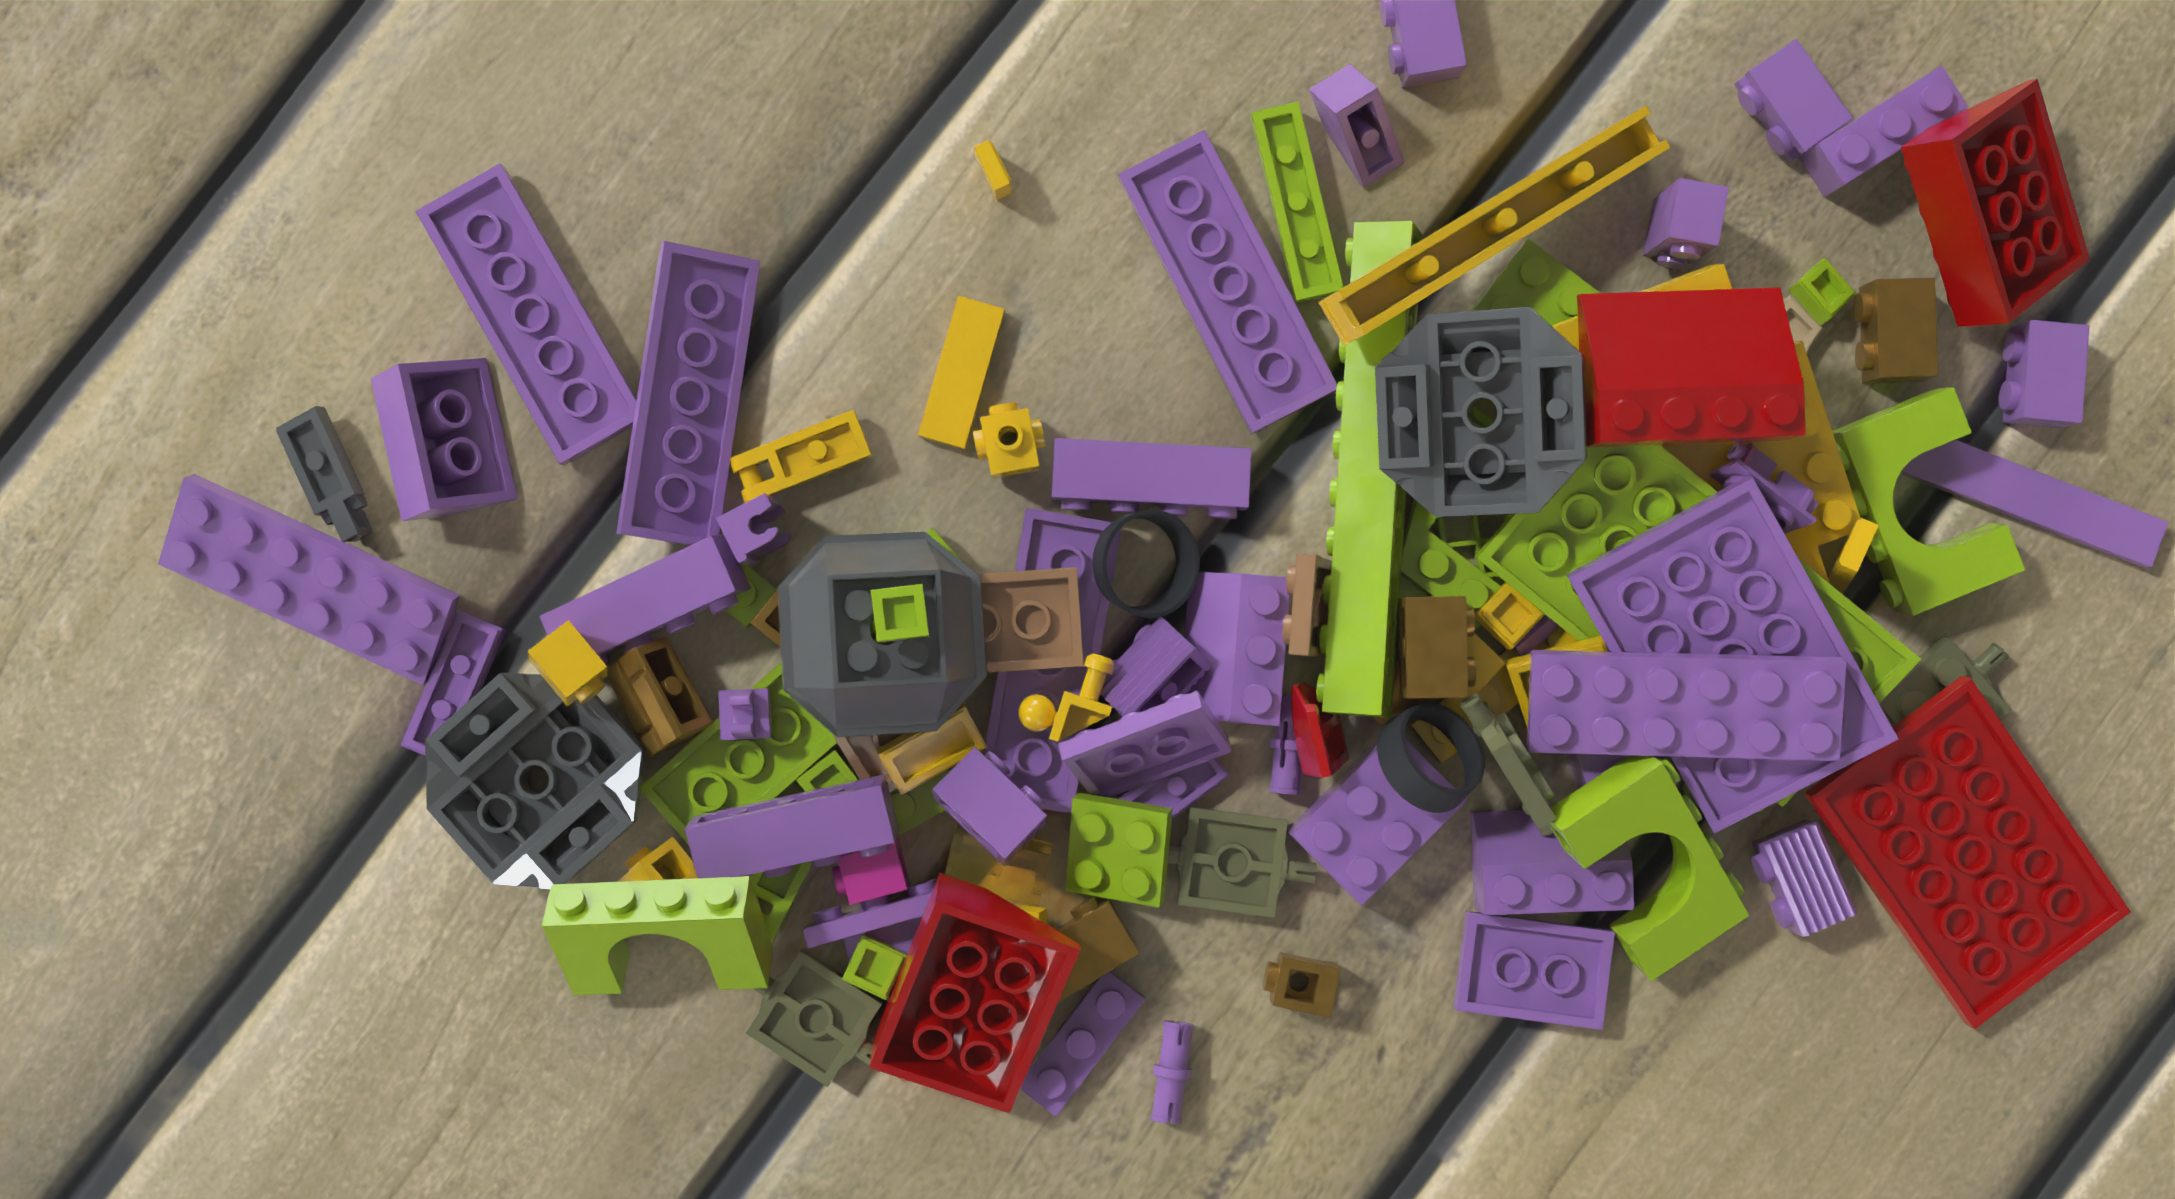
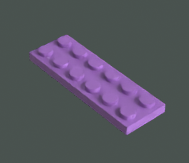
M1203 130L1119 173L1118 179L1250 434L1252 435L1335 392L1337 383L1206 131Z
M501 163L415 211L560 465L565 466L633 427L637 397L507 169Z
M668 241L660 243L616 534L692 545L707 537L719 535L720 526L716 518L721 516L723 512L758 280L759 260Z
M196 474L183 478L158 565L421 685L427 683L460 598V595Z
M1026 508L1015 571L1077 567L1083 663H1085L1088 655L1092 653L1100 655L1109 601L1102 595L1095 582L1092 559L1098 538L1112 522ZM1121 529L1112 540L1107 556V573L1111 587ZM1086 666L997 673L985 742L987 748L984 749L983 755L985 756L989 751L995 754L1010 770L1006 777L1020 790L1025 785L1032 789L1046 805L1044 809L1071 814L1072 798L1077 792L1078 779L1062 761L1058 744L1074 738L1075 735L1087 730L1088 727L1057 742L1049 739L1053 727L1051 725L1043 731H1031L1025 728L1019 720V706L1026 697L1039 694L1049 698L1055 707V711L1058 712L1064 691L1077 695L1080 694L1088 670Z
M1531 650L1527 749L1531 753L1840 761L1847 661L1842 657Z

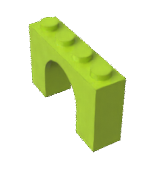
M1954 387L1932 389L1832 430L1860 518L1879 525L1866 554L1871 562L1878 563L1884 579L1880 582V590L1890 608H1895L1896 612L1914 616L2025 571L2010 529L2006 524L1987 523L1945 541L1925 545L1910 537L1896 518L1893 507V491L1897 478L1903 468L1918 455L1972 433Z
M1628 755L1552 806L1551 809L1557 819L1548 825L1563 850L1583 869H1586L1626 841L1638 835L1652 832L1669 835L1673 845V863L1666 881L1654 895L1609 925L1611 930L1615 932V937L1630 962L1652 982L1750 915L1740 900V897L1745 895L1741 884L1730 871H1724L1719 863V860L1724 857L1720 847L1708 833L1703 834L1697 824L1702 820L1699 810L1686 795L1681 796L1676 784L1681 780L1672 764L1664 756L1657 759L1654 756Z
M750 876L553 884L550 887L542 928L573 995L622 994L630 956L625 938L641 934L671 936L686 941L698 948L707 958L719 990L768 988L773 944L771 943Z

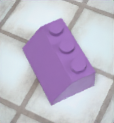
M486 358L397 364L371 378L402 522L444 517L517 499Z
M1199 572L1195 588L1187 599L1184 638L1212 665L1210 670L1205 671L1204 677L1199 678L1197 684L1192 685L1190 691L1184 694L1198 691L1218 721L1279 726L1286 644L1283 643L1282 630L1285 615L1288 614L1290 597L1286 589L1287 577Z
M1523 809L1470 811L1474 909L1484 915L1634 910L1632 858L1627 841L1586 869H1583L1563 850L1554 833L1547 836L1541 835L1530 815L1526 814Z

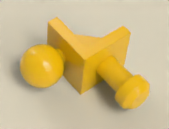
M1094 653L1088 655L1084 663L1088 670L1080 694L1077 695L1064 691L1058 712L1055 711L1053 703L1046 696L1034 694L1026 697L1021 702L1018 710L1019 720L1022 725L1031 731H1043L1051 725L1053 727L1049 739L1059 742L1108 717L1112 706L1098 700L1107 674L1112 675L1115 665L1112 659Z

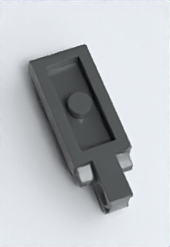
M315 406L277 427L278 437L314 515L321 516L327 525L334 524L342 542H358L373 534L366 513L362 510L368 506L366 498L363 496L365 493L325 407Z

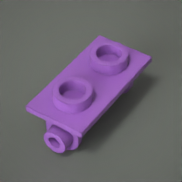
M1736 442L1727 453V458L1732 462L1709 473L1712 478L1723 485V488L1748 475L1752 476L1785 534L1811 525L1817 520L1811 515L1818 505V501L1813 498L1814 491L1807 488L1786 470L1780 472L1774 482L1771 481L1769 478L1777 464L1758 450L1752 443L1745 445L1742 442Z

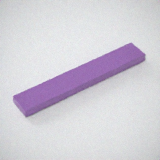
M1957 440L1918 455L1900 473L1903 476L2142 568L2152 567L2169 523Z

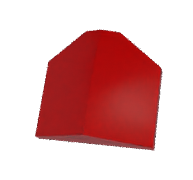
M1299 682L1292 685L1291 710L1303 775L1319 778L1330 777L1350 759L1340 715L1322 712L1323 703L1317 701L1316 688L1305 682Z

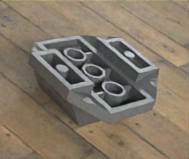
M1532 307L1427 314L1397 347L1375 367L1379 469L1395 483H1398L1435 517L1538 513L1588 459L1584 355ZM1484 398L1490 399L1497 408L1495 422L1486 428L1480 426L1473 416L1475 405Z
M926 532L825 536L777 588L783 690L820 722L835 738L937 731L987 677L980 576ZM923 584L929 637L897 640L891 645L876 643L870 634V626L874 620L871 590Z
M499 673L425 739V759L428 760L426 776L427 810L492 884L550 889L553 884H567L637 822L646 750L597 695L584 704H581L577 699L569 706H566L541 674ZM536 765L543 767L549 776V784L544 792L535 790L530 783V772Z

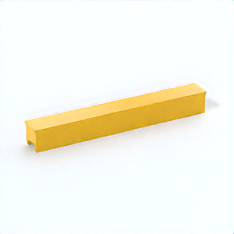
M1647 105L1624 117L1318 302L1342 344L1346 345L1364 336L1671 148L1666 139L1659 142L1648 123L1646 116L1651 114Z

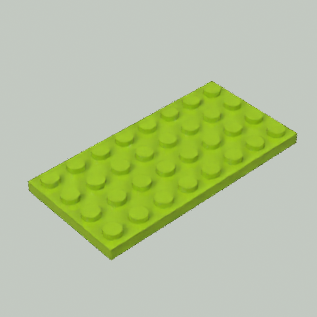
M1661 445L1587 448L1588 459L1549 503L1538 513L1511 514L1476 554L1477 559L1576 640L1580 641L1600 636L1598 629L1568 579L1567 574L1717 493L1714 488ZM1799 559L1880 704L1916 666L1921 658ZM1795 793L1777 801L1776 803L1783 807L1794 796Z

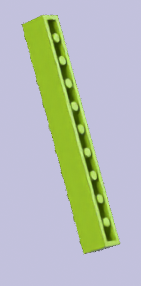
M1354 222L1353 238L1347 239L1345 247L1347 267H1351L1350 283L1421 241L1422 233L1414 222ZM1418 303L1346 345H1343L1341 340L1339 341L1340 361L1345 363L1344 381H1339L1336 388V406L1338 411H1342L1341 430H1335L1332 445L1334 458L1339 459L1338 477L1332 478L1329 489L1330 505L1335 507L1334 527L1330 526L1328 528L1326 536L1327 554L1332 556L1331 575H1326L1323 583V600L1325 605H1329L1328 624H1323L1320 631V650L1322 654H1326L1325 673L1319 674L1316 686L1317 701L1323 703L1322 712L1333 715L1392 718L1406 491L1379 469L1375 367L1417 325Z

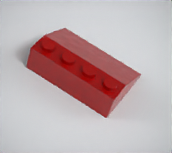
M2038 79L2028 80L1934 124L1901 146L1905 168L1912 181L1919 204V212L1928 232L1933 248V257L1938 264L1947 293V301L1952 309L1957 327L2009 324L2090 260Z
M1780 287L1577 295L1579 351L1584 355L1587 448L1783 441L1806 436L1804 381Z
M940 873L874 1035L869 1068L1010 1114L1079 955L1081 945L989 889Z

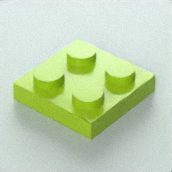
M1078 792L1072 798L1065 891L1160 908L1165 902L1173 808Z

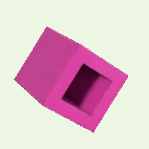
M896 838L895 843L889 844V850L877 855L861 856L860 851L841 854V860L838 861L839 866L832 867L838 894L840 896L847 894L849 905L907 890L911 885L899 838Z

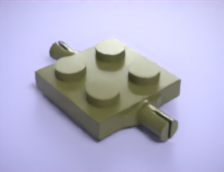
M1940 637L1919 656L1921 660L1879 705L1893 727L1957 678L1965 676L1973 680L2001 721L2012 710L1993 689L1988 675L2004 660H2007L2009 656L2006 652H2003L2004 649L1992 643L1989 648L1973 661L1964 655L1951 638Z
M1472 694L1464 698L1460 703V707L1470 719L1474 733L1477 736L1483 737L1492 755L1523 802L1522 808L1524 812L1530 815L1541 835L1547 836L1552 834L1553 831L1548 824L1557 818L1547 801L1553 799L1555 795L1534 759L1526 750L1506 714L1503 712L1495 717L1487 702L1482 703L1478 694Z
M1190 806L1187 831L1180 845H1169L1168 863L1177 864L1180 876L1177 905L1275 918L1278 893L1284 885L1285 879L1314 884L1316 877L1314 874L1296 871L1316 873L1317 864L1288 860L1285 848L1287 819Z
M802 948L785 972L776 979L769 976L768 988L754 989L764 997L761 1001L759 1013L746 1034L828 1087L841 1066L849 1062L854 1056L866 1064H870L873 1044L867 1041L866 1037L869 1024L884 1001L872 993L842 980L843 974Z

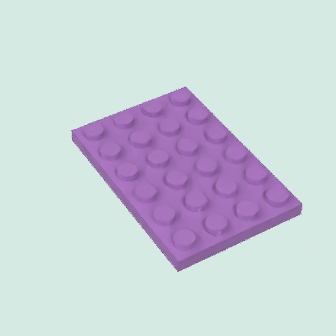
M1748 475L1567 574L1568 579L1610 652L1842 657L1847 661L1840 761L1670 756L1714 834L1898 740L1896 733L1752 476Z

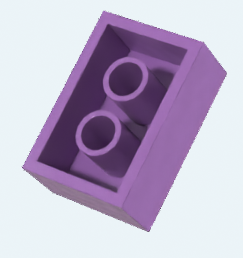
M1405 739L1409 754L1419 770L1433 782L1443 787L1455 789ZM1376 740L1287 829V832L1362 906L1467 800L1464 799L1455 809L1443 813L1428 812L1413 806L1404 800L1386 779L1379 764Z

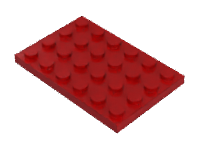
M1960 676L1892 727L1898 740L1826 776L1807 790L1804 795L1963 1022L1969 1027L1976 1029L2130 914L2131 911L1973 680L1969 677Z

